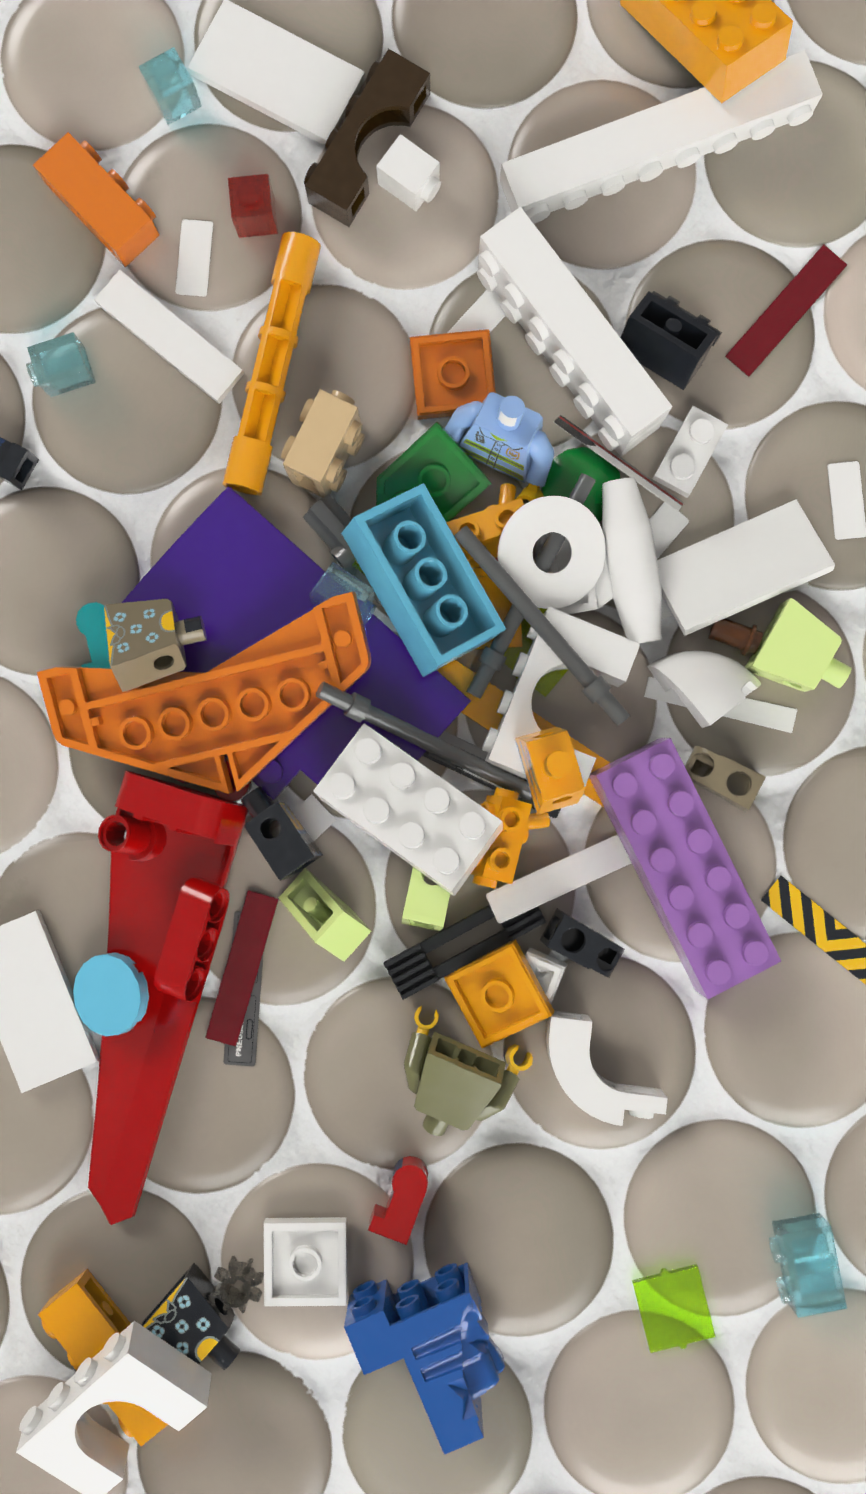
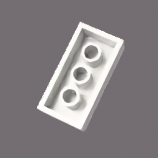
M365 723L313 791L323 802L453 896L456 895L503 830L502 820Z

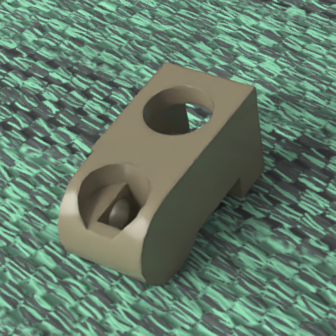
M700 746L694 747L685 764V768L694 784L725 799L743 811L750 810L766 776L723 755L720 756Z

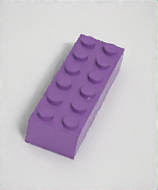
M659 738L590 773L589 778L695 991L710 999L781 962L671 738Z

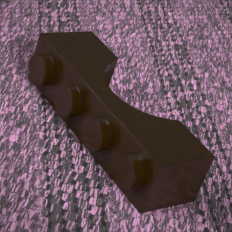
M389 48L381 62L376 60L372 64L366 78L367 85L360 96L355 94L346 109L345 121L339 130L337 128L332 130L325 144L326 152L319 163L314 162L310 166L304 179L308 203L350 227L370 194L368 176L358 162V155L362 145L369 136L382 128L389 126L411 127L430 95V73Z

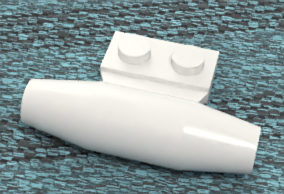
M634 477L605 482L602 484V531L606 545L603 570L594 587L583 598L571 605L557 608V610L569 615L598 610L613 599L626 638L637 643L661 640L662 589L652 528ZM565 538L550 567V573L561 571L570 561L571 546L567 538Z

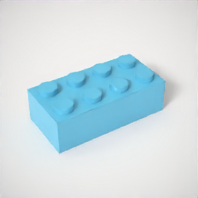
M424 483L353 517L341 533L423 677L489 642L506 630L505 625Z

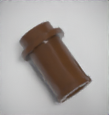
M725 618L713 623L708 639L742 650L741 654L744 656L747 652L755 655L764 632L757 630V625L755 624L752 627H748Z

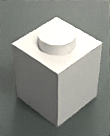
M401 134L376 166L378 185L414 211H417L424 201L427 203L432 201L441 186L440 162Z

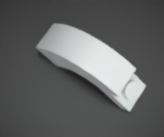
M555 1011L551 1017L547 1018L546 1047L550 1063L561 1087L579 1108L603 1122L623 1126L624 1110H629V1115L644 1119L653 1118L654 1113L666 1115L668 1098L661 1089L614 1083L603 1078L594 1070L590 1060V1040L593 1022L588 1015Z

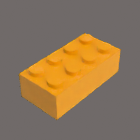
M620 0V5L721 103L786 60L793 20L771 0Z

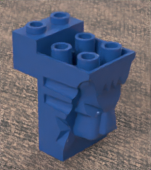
M468 1262L457 1266L456 1263L443 1266L435 1272L434 1277L422 1282L418 1279L408 1281L397 1289V1293L394 1294L387 1279L379 1283H375L374 1280L364 1282L353 1290V1294L349 1295L344 1329L364 1375L404 1358L444 1455L484 1438L480 1396L497 1385L499 1373L505 1368L502 1352L489 1335L488 1323L482 1314V1301Z

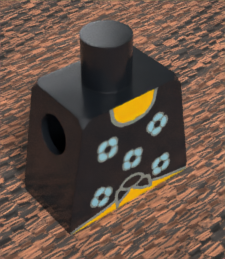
M195 1263L189 1267L141 1324L197 1364H200L208 1356L225 1370L240 1352V1348L225 1336L235 1316L233 1309Z

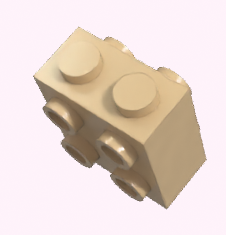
M319 389L315 400L309 398L302 409L299 421L303 424L297 436L291 435L282 450L283 466L291 483L322 498L328 494L330 495L332 491L337 493L340 490L347 475V470L343 469L349 455L355 457L358 454L365 438V434L361 433L363 424L360 421L358 407L354 406L355 401L351 397L337 390H333L330 394Z

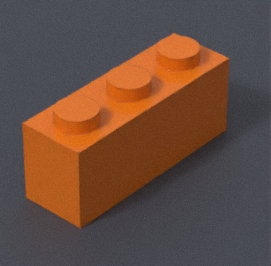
M67 132L33 166L50 190L124 267H127L160 236L153 223L156 215L143 199L139 197L134 201L126 193L129 187L114 169L107 173L99 165L102 159L86 140L79 144Z

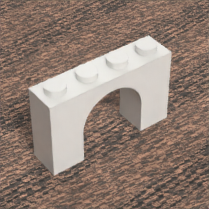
M552 607L547 608L543 615L597 677L601 675L607 683L616 687L626 682L640 643ZM530 626L527 638L533 640L528 654L520 652L512 671V675L518 677L513 692L505 690L497 709V713L503 715L498 729L490 728L482 747L483 751L488 752L485 759L486 762L526 779L515 738L541 731L532 712L531 704L534 688L539 679L555 670L568 669L532 626ZM574 749L585 787L596 758Z
M134 1321L120 1334L118 1332L113 1334L97 1355L93 1358H86L70 1379L65 1383H58L42 1404L38 1407L33 1406L28 1410L19 1426V1430L22 1433L16 1453L82 1494H106L123 1480L130 1444L95 1422L86 1411L93 1406L105 1402H128L146 1409L174 1429L180 1431L207 1408L212 1373Z

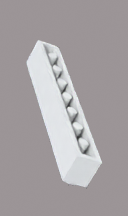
M806 50L787 56L786 60L723 103L704 87L501 163L500 184L511 212H514L521 206L533 223H538L546 219L550 212L564 207L567 210L578 208L590 197L601 193L604 196L615 194L622 190L625 184L638 179L641 182L650 181L659 176L665 169L676 165L678 168L690 166L700 156L715 151V154L725 153L735 147L740 141L751 137L753 140L762 139L771 134L775 128L789 123L790 126L802 124L813 115V111L823 94Z

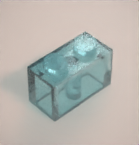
M820 1213L772 1221L774 1236L769 1237V1245L774 1262H780L782 1277L777 1278V1287L782 1303H788L798 1318L847 1309L832 1227Z

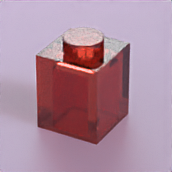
M269 174L228 178L231 218L238 237L278 234L275 198Z

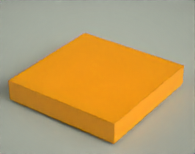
M516 939L444 977L481 1048H485L549 1018L555 1012Z

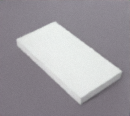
M223 0L187 67L189 75L323 145L326 144L332 130L335 128L339 129L345 118L350 100L355 94H358L366 79L365 71L229 0Z
M797 499L657 560L662 595L684 636L833 571L835 566Z
M40 910L0 926V1041L21 1093L100 1060L89 1029L82 1022L75 1008L73 990Z

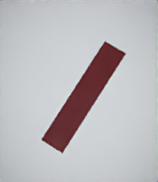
M823 244L725 357L749 377L845 269L847 264Z
M250 890L247 891L205 1038L236 1047L278 904V898Z

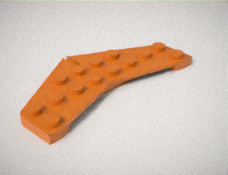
M349 592L327 599L314 607L313 610L206 673L177 672L122 692L111 668L61 666L39 671L37 676L53 735L61 745L230 794L234 791L224 755L227 754L236 791L238 792L332 705L316 697L319 685L324 681L346 692L370 668L371 653L356 593Z

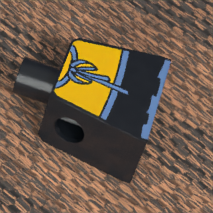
M261 786L241 799V802L253 818L244 827L280 881L292 878L323 856L285 802L277 801L273 804ZM277 820L281 830L278 836L273 837L270 833V825L273 821Z

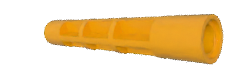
M285 232L281 237L271 279L273 290L264 326L260 327L258 338L260 339L251 381L246 383V403L238 436L233 437L222 483L223 486H229L234 491L260 496L263 492L273 450L270 443L280 403L285 400L286 392L283 389L292 351L298 345L297 330L305 297L311 291L321 245L316 239L302 233Z

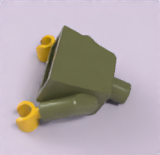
M420 1006L414 1015L418 1028L416 1032L411 1034L404 1060V1069L408 1088L416 1094L414 1107L417 1111L426 1114L423 1121L424 1129L435 1136L444 1135L448 1125L460 1130H468L476 1120L483 1121L504 1110L520 1080L517 1076L519 1071H524L532 1065V1054L527 1052L524 1061L520 1064H515L513 1057L519 1048L517 1044L507 1049L505 1054L506 1062L435 1031L431 1038L428 1036L429 1030L437 1025L439 1021L438 1011H435L434 1021L430 1025H424L419 1019V1014L422 1010V1006Z

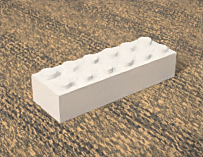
M521 206L481 235L477 271L479 280L489 292L495 290L503 301L501 307L507 318L514 324L519 322L527 333L525 339L533 352L537 355L541 353L551 365L549 370L554 380L561 387L566 385L575 396L573 402L579 413L585 419L591 417L600 429L597 433L604 446L610 451L615 449L619 456L622 457L658 430L671 410L672 405Z

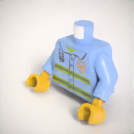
M489 392L483 402L473 401L459 406L452 414L445 430L469 457L523 483L527 481L529 483L528 486L520 492L516 499L522 498L523 501L524 499L532 501L544 497L539 488L540 486H545L554 457V449L546 433L542 431L543 417L539 413L525 407L524 402L519 397H503L495 392Z

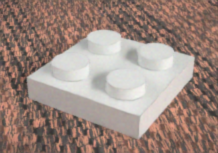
M347 1217L265 1218L264 1306H347Z

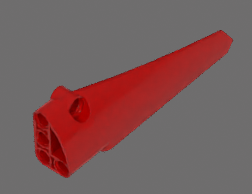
M125 771L115 804V807H117L116 814L106 817L98 830L99 843L105 850L111 852L107 953L117 952L130 957L136 963L133 965L138 973L143 972L147 980L149 992L146 1014L141 1021L136 1023L133 1029L120 1035H102L88 1188L101 1206L110 1225L135 1217L228 909L230 896L225 886L248 813L243 804L234 801L228 802L212 794L130 771Z

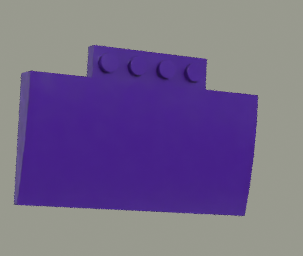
M228 486L165 552L122 603L168 599L172 601L179 620L201 616L207 640L184 645L187 666L180 672L206 673L313 610L314 607L327 599L349 592ZM358 601L371 653V665L368 671L346 693L351 695L356 692L370 699L371 705L439 738L471 700L437 670L423 677L402 639ZM331 705L251 781L258 787L261 786L265 793L273 800L277 799L300 771L318 785L364 723L417 761L426 753V750L365 720L357 722L343 714L344 710Z

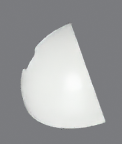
M708 651L677 652L664 656L647 666L665 692L673 688L701 728L712 725L746 698L745 696L761 685V682L755 675L737 661Z

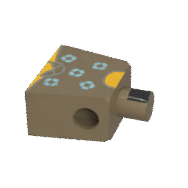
M158 599L104 605L110 668L122 692L184 670L187 666L184 645L207 640L202 617L196 616L179 620L171 600Z

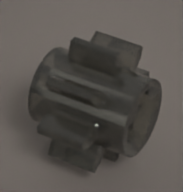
M232 1256L228 1270L223 1267L217 1268L214 1277L222 1283H218L214 1287L212 1296L221 1297L224 1302V1311L229 1307H239L241 1313H245L249 1299L259 1302L262 1291L255 1286L262 1283L264 1273L255 1272V1269L252 1267L254 1259L250 1258L247 1262H238L237 1258ZM237 1280L244 1283L239 1289L233 1286Z

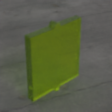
M697 1264L671 1271L662 1268L659 1274L632 1280L650 1353L677 1346L685 1349L689 1343L716 1337Z

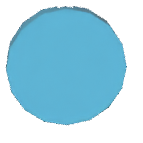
M117 952L94 956L83 963L75 977L73 988L75 1008L82 1022L95 1033L103 1036L126 1033L133 1029L136 1023L141 1021L146 1014L149 1001L147 980L143 972L138 973L133 965L136 963L130 957Z

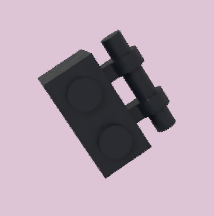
M648 291L629 316L620 338L641 365L684 390L702 366L711 347L715 346L722 332L709 325L711 320L700 314L696 317L680 307V301L672 296L665 298L655 291L652 293Z

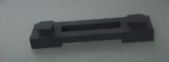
M488 905L384 962V966L387 968L402 1000L472 961L546 923L539 907H535L501 923L504 928L502 931L432 967L426 955L427 953L495 917L491 906Z

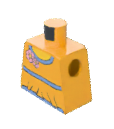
M553 727L515 738L537 815L577 804L585 791V787L568 731Z

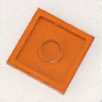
M489 329L410 337L418 420L451 417L459 406L473 401L483 402L489 392L496 393Z

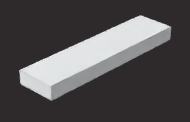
M120 269L94 299L98 306L218 404L222 402L244 375L243 369Z

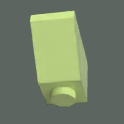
M306 868L278 897L315 943L344 962L371 933V930L358 915Z

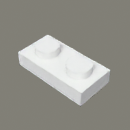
M692 406L652 479L688 498L728 424Z

